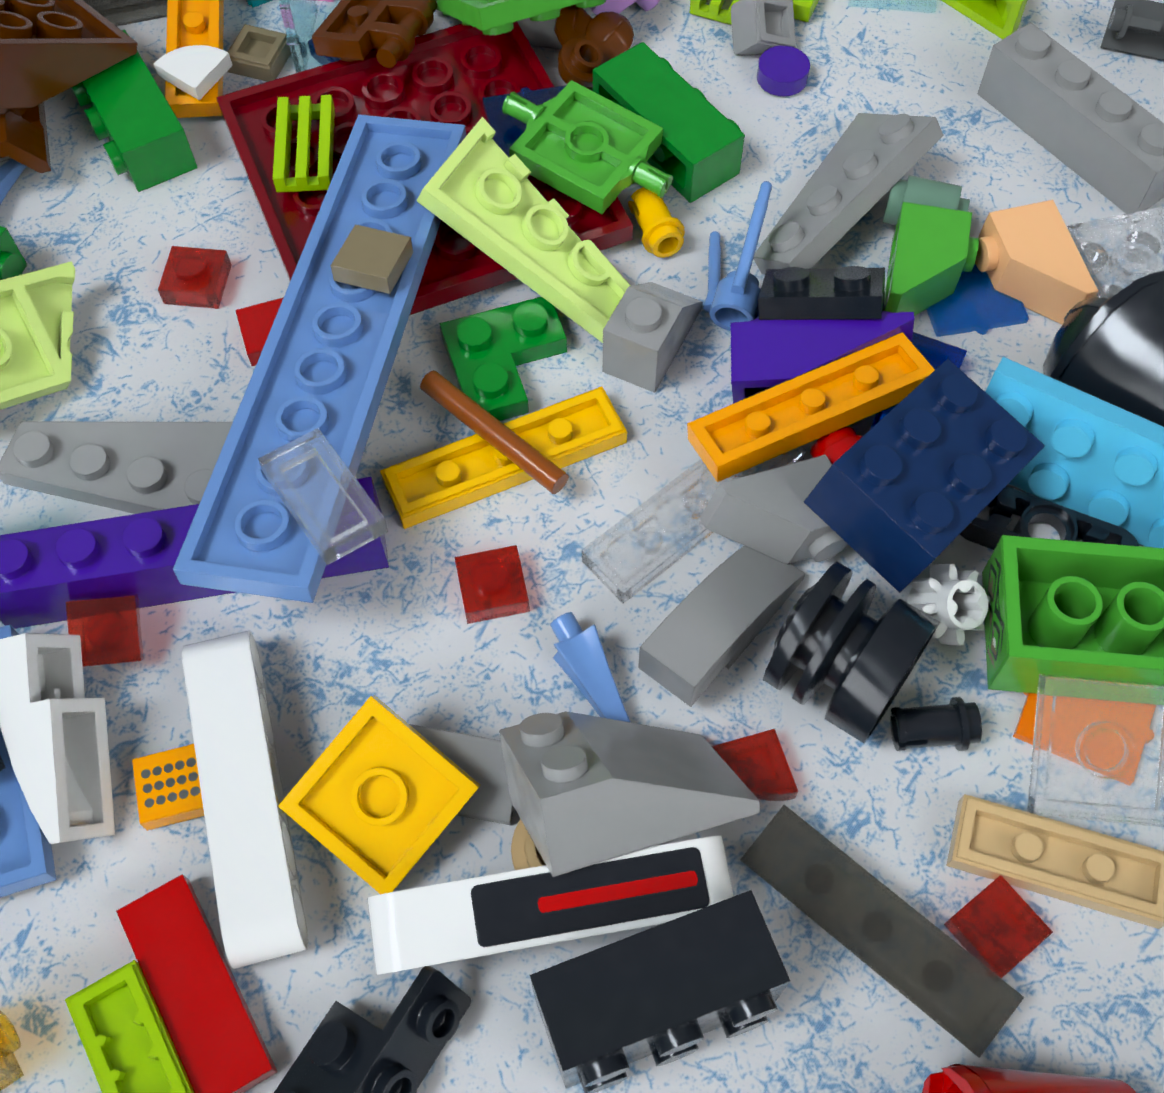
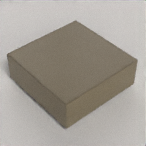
M244 24L227 51L233 65L227 72L266 82L277 79L294 50L291 35Z
M355 224L330 265L334 281L390 294L413 254L411 237Z

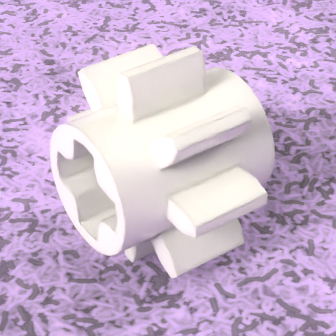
M954 563L931 564V578H915L911 582L912 589L909 592L907 603L940 622L931 639H938L940 644L960 646L964 645V630H984L983 621L988 612L990 596H987L984 588L976 582L979 574L976 570H957Z

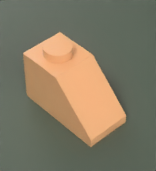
M1054 200L989 212L978 236L979 245L975 264L979 271L985 273L994 293L1060 324L1064 323L1065 316L1078 302L1097 295L1099 291Z

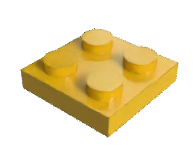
M373 695L368 698L278 807L379 894H385L394 891L481 785L378 697Z

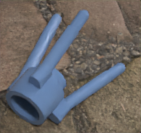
M764 181L760 186L737 270L729 272L722 280L720 233L713 231L709 237L708 293L703 309L710 314V319L714 324L730 331V322H745L759 318V281L750 273L772 190V185L769 181Z

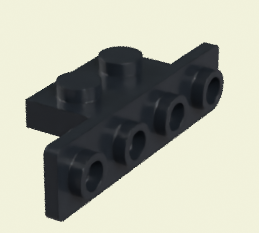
M424 966L383 1029L378 1028L349 1008L335 1001L274 1093H416L445 1044L455 1034L460 1020L471 1004V998L440 971L431 966Z

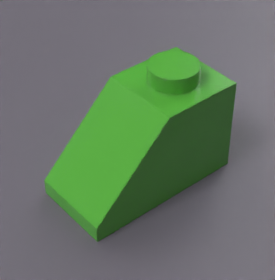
M908 202L902 203L892 238L885 286L884 311L892 313L914 312V316L954 294L962 271L972 272L977 256L979 238L970 237L972 212Z

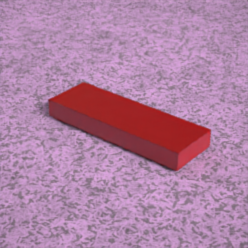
M182 874L116 911L194 1093H244L276 1074L278 1071L189 879Z

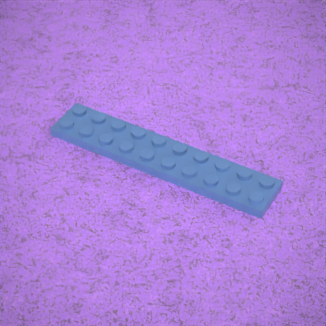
M358 114L174 565L173 571L180 584L308 603L314 602L441 219L418 203L417 199L424 186L466 137L465 125ZM355 224L411 237L413 254L390 294L334 281L330 265Z

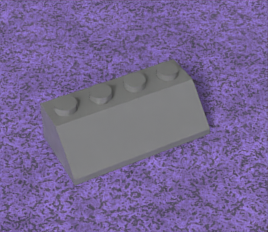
M1031 22L993 45L977 93L980 97L1132 219L1164 198V123Z

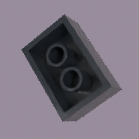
M752 890L530 975L536 1004L565 1088L567 1089L581 1083L584 1093H596L628 1078L626 1073L630 1069L628 1064L647 1056H653L656 1066H662L688 1056L699 1049L697 1043L704 1039L703 1034L722 1027L726 1038H731L769 1021L767 1015L778 1009L775 1001L790 982Z

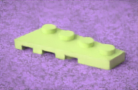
M482 117L424 186L417 202L603 343V329L630 284L591 240L581 241L568 226L566 219L569 215L554 198L549 202L546 201L527 179L531 171L516 154L508 157L492 139L496 131Z

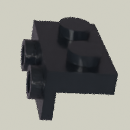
M847 266L823 269L787 267L782 269H766L758 296L759 320L881 319L882 311L885 310V267L865 268L861 266Z

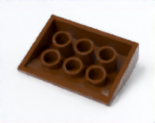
M0 0V114H6L13 108H33L136 54L138 43L83 0Z

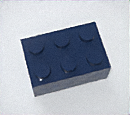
M947 359L832 464L804 500V503L900 593L946 549L1045 445L954 363Z

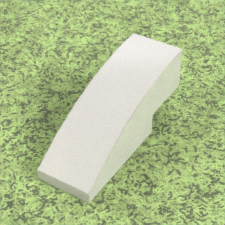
M24 633L0 639V728L14 773L30 810L49 844L115 835L105 698H85L80 635Z

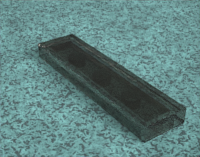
M786 805L781 807L740 859L741 862L978 1058H980L1024 999V996Z

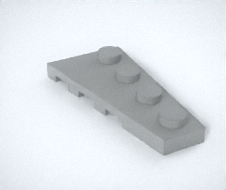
M858 113L755 252L753 259L761 274L765 275L766 269H782L787 267L811 269L944 136L937 118L909 116L908 114Z
M21 421L0 460V480L7 485L133 514L200 504L233 422Z

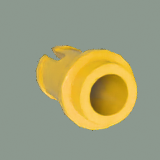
M644 187L635 191L631 195L634 201H628V207L643 232L641 240L644 248L649 253H653L660 258L672 256L681 249L684 243L685 230L682 222L678 218L672 217L663 197H658L657 194Z

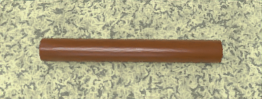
M435 370L430 371L424 376L420 384V389L549 492L556 494L565 486L569 478L566 472Z

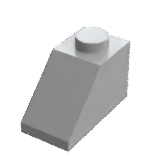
M653 282L629 286L603 329L602 372L655 393L700 313L703 301Z
M826 454L722 482L700 517L706 529L787 565L811 557L816 562L825 561L840 553L848 545L804 503V500L832 466Z

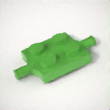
M572 80L556 97L540 105H536L521 97L514 91L510 93V96L506 97L502 112L527 125L524 133L509 148V157L516 154L531 171L529 175L600 214L605 212L622 190L634 183L657 194L660 198L664 197L665 193L668 192L673 176L646 163L662 143L663 128Z

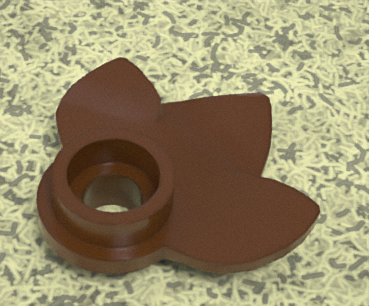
M576 5L562 8L560 16L555 20L554 26L555 34L562 45L558 54V71L562 80L566 84L572 80L588 89L593 87V69L629 50L632 45L634 32L629 20L625 16L612 11L599 13L592 18L583 8L576 7Z

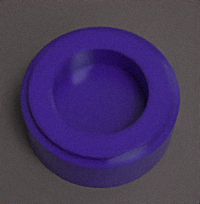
M791 46L769 48L759 58L757 82L764 91L772 95H795L801 92L807 84L810 61L805 53Z

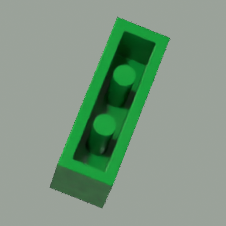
M138 51L136 54L71 87L80 107L90 104L91 107L85 109L84 112L97 139L100 141L109 138L110 142L103 144V147L117 175L127 172L138 192L198 168L183 127Z
M644 42L593 69V92L663 128L662 143L647 162L664 173L672 175L671 185L689 203L694 202L740 174L745 134L741 132L739 126L733 120L727 119L708 102L699 89L693 88L674 71L671 64L665 58L659 57Z

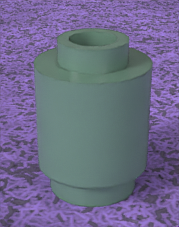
M909 175L907 180L900 179L890 189L882 222L895 225L896 228L903 202L968 212L970 199L960 198L962 186Z

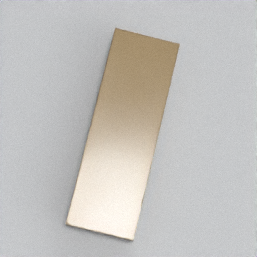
M966 794L958 801L946 866L1157 929L1164 926V851Z

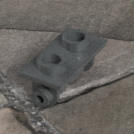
M1115 0L1100 48L1164 61V3L1150 0Z

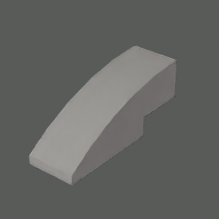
M741 547L694 588L640 646L638 668L688 706L692 707L724 667L729 669L804 580L805 573L792 564L787 565L749 547Z

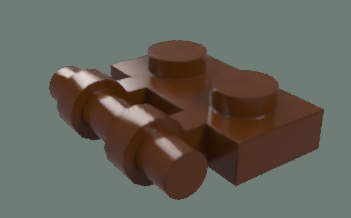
M341 0L312 35L316 55L336 57L342 61L353 62L364 60L370 51L375 49L378 50L376 53L378 62L386 68H392L398 61L408 58L415 47L416 36H422L430 28L434 21L433 13L437 9L436 0Z

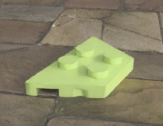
M72 261L0 280V410L67 389L71 382L72 354L70 352V338L73 334L74 312L72 311V286L75 280V267Z

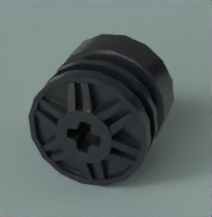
M836 561L816 584L802 594L787 616L775 639L773 654L765 670L763 681L781 690L798 668L804 670L792 699L803 705L825 683L835 690L827 707L825 720L865 744L910 675L940 622L902 599H898L892 604L878 621L867 615V612L874 598L876 584L866 579L859 585L847 602L843 601L842 597L853 573L851 569Z

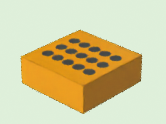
M194 744L132 759L139 822L147 831L204 816Z

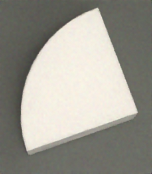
M193 45L175 49L153 63L159 77L199 101L233 66L228 52L205 45Z

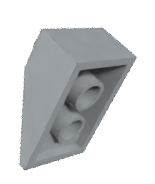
M567 711L558 714H534L525 718L518 725L499 730L511 802L552 877L760 813L758 798L700 734Z

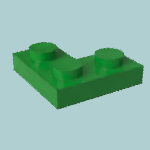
M543 297L439 323L442 340L459 389L499 421L529 413L528 398L516 366L567 352V338L555 307Z

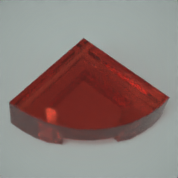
M775 728L711 746L758 799L786 801L796 798L798 789Z

